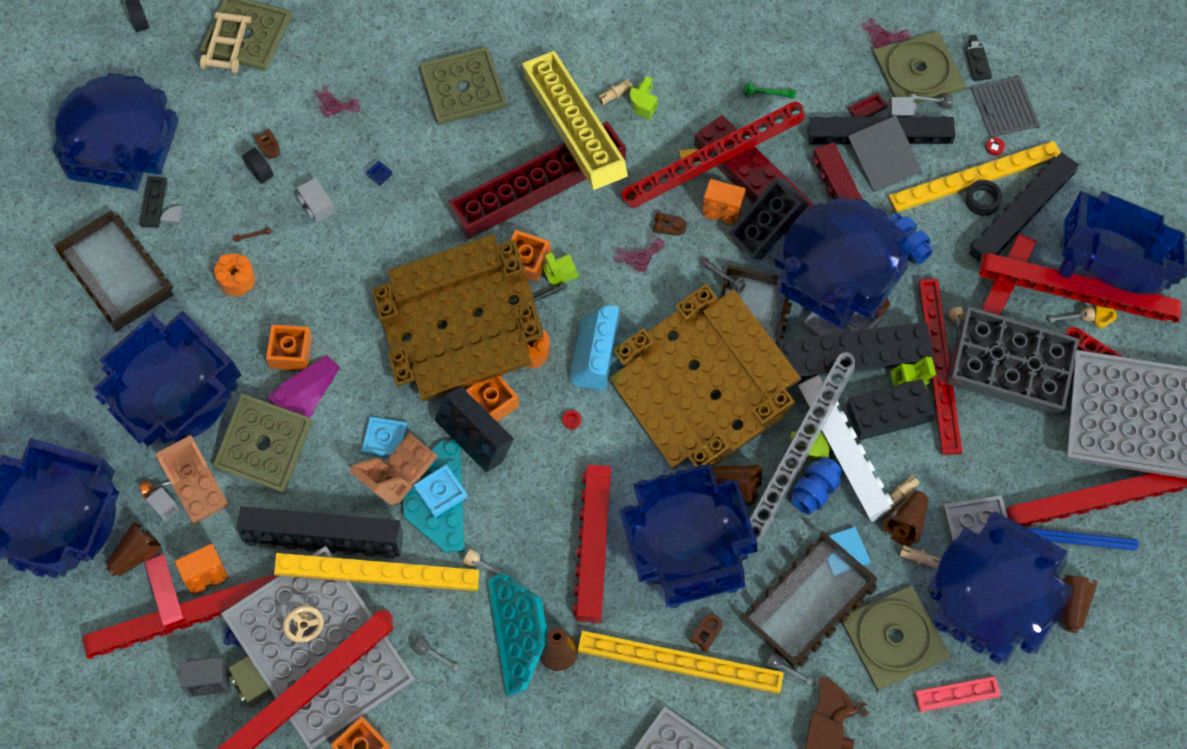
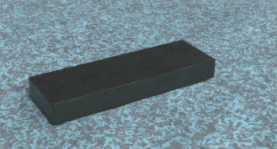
M148 177L140 220L141 227L159 228L167 178Z

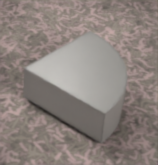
M174 206L166 210L162 214L160 222L179 224L183 210L182 206Z

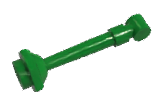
M750 81L744 85V95H747V97H751L755 92L788 96L792 99L796 95L795 89L787 91L786 89L755 88Z

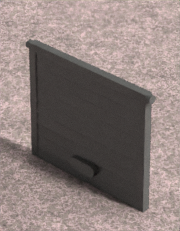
M1019 75L1009 79L971 86L990 137L1036 127L1037 129L1040 128L1039 121Z
M895 114L887 120L848 136L874 192L917 173L922 174L921 167Z

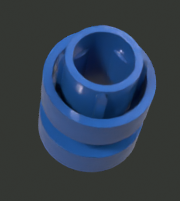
M900 213L893 214L882 226L886 232L884 239L893 248L900 247L898 254L905 262L912 260L916 265L922 264L933 253V249L929 246L931 242L930 237L923 230L916 232L918 225L910 216L902 217Z
M827 457L820 458L819 461H813L805 470L806 478H799L792 488L794 493L791 496L792 504L805 514L821 510L829 499L827 493L833 494L841 484L839 478L842 475L841 467Z

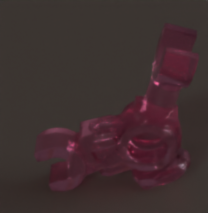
M873 18L869 19L871 25L862 23V28L865 31H869L868 34L872 37L871 44L876 48H880L881 45H887L891 41H905L910 37L909 30H902L897 34H891L879 24L875 25Z
M323 86V93L315 90L317 98L322 99L320 102L323 105L320 108L326 117H330L331 114H337L341 110L360 112L361 106L357 99H353L349 103H341V101L335 99L331 92L329 93L327 86Z
M659 237L647 251L637 252L629 250L626 252L623 248H617V253L623 254V256L615 257V261L618 263L627 261L626 264L633 265L635 271H647V265L652 259L651 256L665 248L663 245L665 242Z

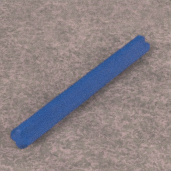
M1019 527L1018 538L1133 551L1138 549V540L1132 538L1030 527Z

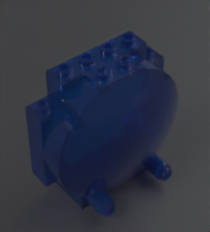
M108 73L107 76L92 79L86 82L84 86L73 90L58 110L55 121L57 139L53 147V152L56 158L59 159L67 179L138 191L144 172L161 175L179 122L176 112L169 109L165 110L168 101L165 92L160 89H153L144 82L143 78L125 76L119 73Z
M1080 191L1064 219L1061 248L1062 256L1065 258L1059 267V274L1069 278L1073 276L1079 265L1089 275L1115 289L1136 294H1157L1165 289L1169 290L1172 284H1179L1181 279H1185L1187 276L1186 234L1167 226L1164 223L1163 215L1104 191H1101L1098 197Z
M839 197L838 199L831 200L828 204L818 203L810 206L793 222L786 235L784 245L774 258L775 266L782 270L777 278L778 293L841 329L845 328L855 312L872 321L908 268L909 260L904 254L900 253L899 249L904 241V232L898 226L891 225L885 211L870 206L863 199L855 198L851 200Z
M184 311L180 312L167 325H164L154 314H151L99 359L103 364L101 369L108 376L93 389L97 393L96 399L102 405L107 403L110 407L107 410L139 444L144 442L149 447L153 442L167 443L172 440L178 442L190 435L194 438L205 432L221 416L228 400L232 397L230 392L237 388V379L242 374L223 350Z
M32 438L29 439L21 460L2 455L0 459V560H7V564L14 566V569L25 572L29 570L32 571L33 575L44 578L45 575L52 578H57V576L65 578L67 571L77 568L80 561L88 562L93 560L94 556L107 542L115 522V503L119 496V491L111 481L115 470L105 459Z
M709 464L698 465L689 470H679L670 475H660L651 480H640L633 484L638 505L626 506L624 509L619 510L631 560L639 583L645 582L647 585L659 584L666 608H677L680 604L725 592L735 593L740 588L745 587V572L742 561L748 559L749 554L758 552V545L737 480H726L717 485L712 466Z
M995 511L988 517L986 525L979 534L964 527L959 537L945 551L938 566V571L927 587L930 593L929 596L940 602L941 605L933 617V622L936 624L935 628L943 633H946V631L950 632L955 640L960 643H964V641L972 645L971 649L979 654H982V652L990 656L989 659L999 665L1000 663L1007 664L1018 644L1021 645L1020 649L1028 654L1033 652L1037 655L1074 593V587L1058 579L1068 562V551Z

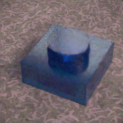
M380 161L366 172L367 176L379 186L393 175L392 170Z

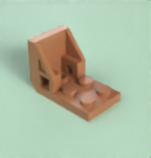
M409 433L385 463L379 458H374L354 464L349 471L390 505H394L402 501L438 455Z
M191 435L155 453L193 524L229 506Z

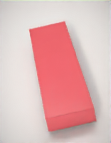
M163 554L145 561L163 625L183 619L184 617L165 555Z
M995 676L914 692L920 712L1001 696Z

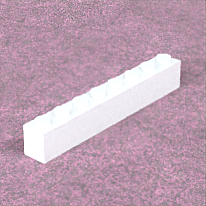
M819 375L798 385L809 407L813 404L826 380H822ZM830 394L823 396L824 400H831L833 398ZM837 401L822 431L868 517L873 522L891 513L893 510L890 505L893 502L888 493L884 495L881 489L884 485L879 476L874 477L872 472L875 469L870 460H865L863 455L866 452L861 443L856 444L854 439L857 436L852 427H847L845 422L848 419L843 411H838L836 406L839 403ZM820 410L814 413L816 417L824 415V412Z

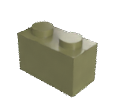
M249 656L228 668L231 672L228 676L233 686L238 685L241 690L238 692V695L243 704L247 702L251 707L272 695Z

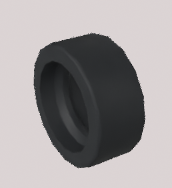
M125 0L136 32L149 29L150 27L140 0Z
M253 147L242 155L246 166L261 184L274 176L268 162L256 148Z
M978 180L972 183L967 191L965 198L966 206L976 215L989 216L998 210L1002 200V192L994 182ZM979 190L988 191L993 195L994 203L991 205H981L974 200L973 194Z

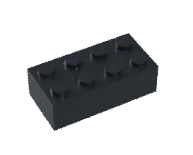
M775 178L728 234L752 259L761 260L810 204L785 179Z
M922 379L850 397L846 405L854 430L860 440L930 423L935 416L934 408Z
M462 386L444 396L434 421L486 473L499 466L504 461L514 438Z

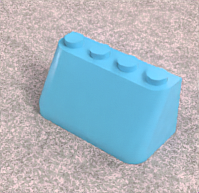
M605 305L581 320L570 371V380L574 385L599 390L607 389L619 325L618 306Z

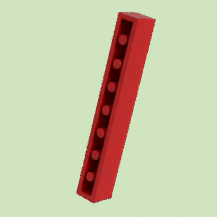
M587 465V472L583 471L582 483H586V490H582L581 502H585L584 508H580V520H583V527H579V539H582V546H578L577 558H581V563L576 565V577L580 578L579 584H575V596H578V603H574L573 615H577V622L601 623L611 466Z

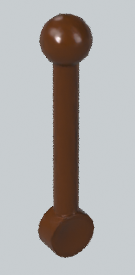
M267 227L262 231L242 236L237 234L234 235L233 239L235 242H239L241 239L261 234L269 235L271 234V229Z

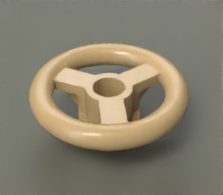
M297 607L285 617L283 632L293 642L304 643L311 641L323 629V616L314 607ZM307 612L314 614L316 618H310ZM291 619H293L294 625L297 627L295 635L289 630ZM317 625L311 634L302 637L304 630H307L309 626Z

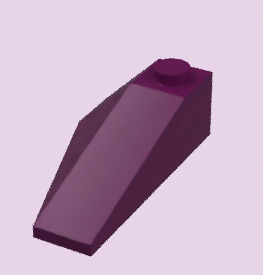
M326 355L282 383L267 396L270 404L310 418L340 367Z

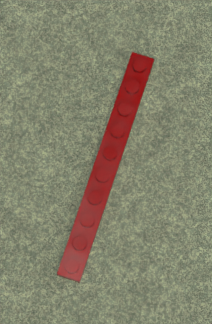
M919 279L918 285L923 322L928 323L934 358L933 364L936 376L932 377L931 381L941 454L961 455L962 445L954 388L946 384L950 360L938 279Z

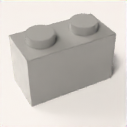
M317 178L297 187L299 195L296 197L301 206H306L307 209L305 211L310 219L314 218L316 223L336 213L333 202Z

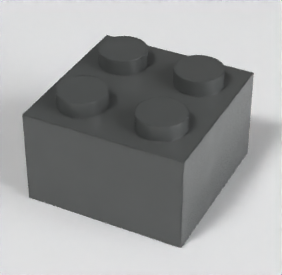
M209 656L205 660L187 659L186 662L180 663L181 688L189 698L229 693V667L223 658L219 656Z

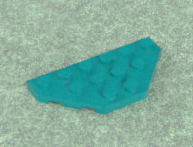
M454 440L440 441L431 450L438 457L417 482L447 465L462 486L461 447ZM412 487L403 498L404 519L417 528L419 532L437 545L444 553L465 552L463 501L434 518L416 490Z
M499 573L488 579L487 583L506 696H515L526 691L545 646L547 627L541 597L508 574Z

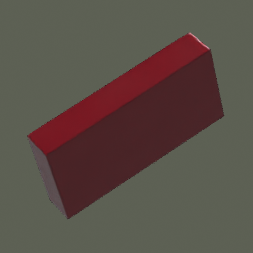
M877 92L848 107V111L852 116L869 117L886 109L888 105Z

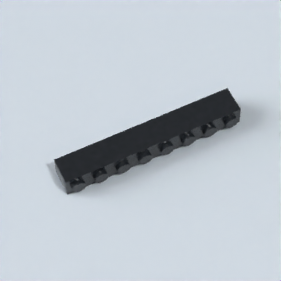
M892 116L809 117V145H827L833 142L835 145L851 144L848 138L849 135L887 120ZM897 117L909 144H953L956 136L954 117Z
M1062 152L1057 157L1053 156L1048 163L1049 166L1046 169L1043 167L1035 180H1030L1026 186L1027 189L1017 194L1013 204L1009 203L1005 207L1004 213L1002 215L998 214L992 222L993 225L991 227L987 226L982 231V236L979 239L975 238L970 244L971 250L969 255L981 262L983 254L999 255L1076 173L1079 164Z

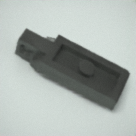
M970 35L969 45L966 46V55L973 81L991 79L992 75L985 49L982 44L978 43L977 35Z

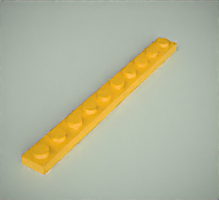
M1052 141L891 194L888 199L895 213L969 189L971 184L978 180L993 181L1048 163L1053 156L1057 157L1061 152L1056 143Z
M276 553L274 575L464 591H477L479 570L281 553Z
M582 631L578 647V653L780 694L784 672L586 631Z

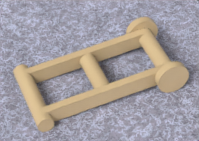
M216 12L215 19H217L215 29L207 55L201 56L200 67L201 69H206L207 66L231 69L232 73H237L239 68L237 56L246 25L251 23V17ZM223 20L241 22L237 39L219 36ZM216 43L234 45L230 62L212 59Z

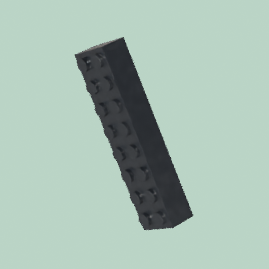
M927 322L778 340L775 343L801 379L813 378L817 375L820 377L828 376L837 357L845 352L852 354L854 357L855 368L853 373L894 368L900 364L914 365L925 357H932V360H934ZM849 361L841 363L844 367H848L851 364Z
M240 506L236 526L242 542H245L248 546H256L258 543L264 544V546L269 548H275L276 545H280L290 550H294L296 547H303L307 551H316V549H322L326 546L330 553H335L337 550L343 551L348 555H354L356 552H359L369 557H373L375 554H382L386 558H395V556L401 555L404 534L400 520Z

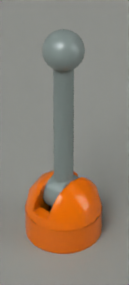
M169 480L157 485L143 482L139 486L145 499L155 489L169 485L171 482Z

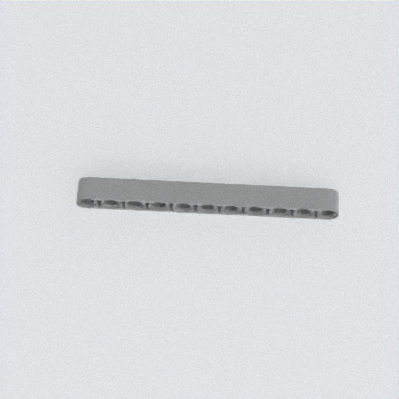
M845 352L837 357L747 523L745 536L750 543H760L767 533L854 371L855 360L852 354ZM849 361L851 364L848 367H844L841 363ZM839 377L842 381L836 384L832 382V379ZM831 394L833 398L831 400H824L823 396ZM819 410L824 412V415L821 417H816L813 415L816 411ZM808 427L815 429L812 434H806L804 431ZM799 444H803L806 446V448L803 451H797L795 449V447ZM789 461H794L797 464L794 468L786 466ZM780 478H785L787 483L785 485H778L777 481ZM776 495L778 500L771 503L768 501V497ZM762 512L769 514V517L765 520L758 518ZM756 529L760 533L757 537H750L749 532Z

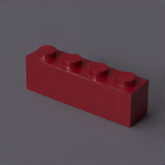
M835 143L815 148L813 157H811L812 164L818 168L819 178L826 184L827 195L829 197L832 196L834 200L833 206L835 211H839L841 216L862 210L864 201Z

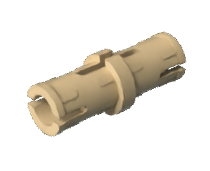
M626 79L616 86H611L608 91L598 95L597 99L599 102L602 101L601 105L604 106L615 98L619 99L620 95L631 90L632 84Z
M910 475L900 486L894 488V492L890 495L893 502L890 505L892 510L919 485V481L914 476Z
M903 545L899 556L915 561L917 565L923 564L936 570L939 569L940 562L942 561L941 557L925 553L923 549L919 551Z

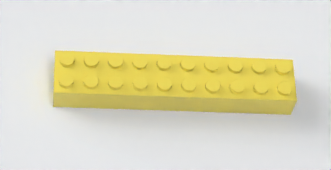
M552 51L522 63L527 83L593 190L628 177L624 158L556 52Z

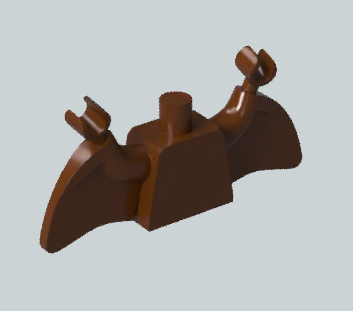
M820 677L819 704L815 713L811 716L804 749H853L855 739L843 737L845 726L842 724L846 718L855 716V713L867 716L869 711H860L861 707L868 706L867 703L860 702L857 704V707H853L849 696L841 687L825 677Z

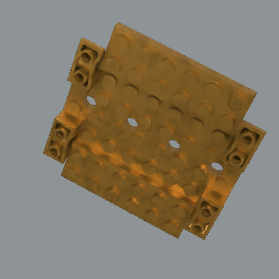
M491 234L388 270L391 284L387 283L372 289L379 319L385 327L391 351L388 352L396 386L399 387L416 380L422 402L448 394L461 386L465 388L532 365L527 342L543 337L540 317L526 270L514 239L498 245L495 235ZM519 298V302L517 304H510V301L512 299ZM477 311H483L480 317H474ZM447 323L445 329H439L440 324ZM412 335L408 342H403L405 336Z
M706 283L676 304L677 311L648 332L642 328L613 349L621 363L626 366L609 377V379L673 470L688 459L692 461L698 471L719 464L780 421L795 403L787 389L800 381L801 377L735 289L717 301L718 298ZM671 333H678V338L675 341H670L669 335ZM692 362L700 363L697 370L690 369ZM715 391L721 392V397L718 400L711 399V395ZM736 421L743 422V427L740 430L733 429V424Z

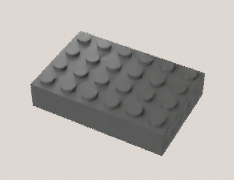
M967 307L961 315L946 384L1058 416L1065 410L1079 339Z

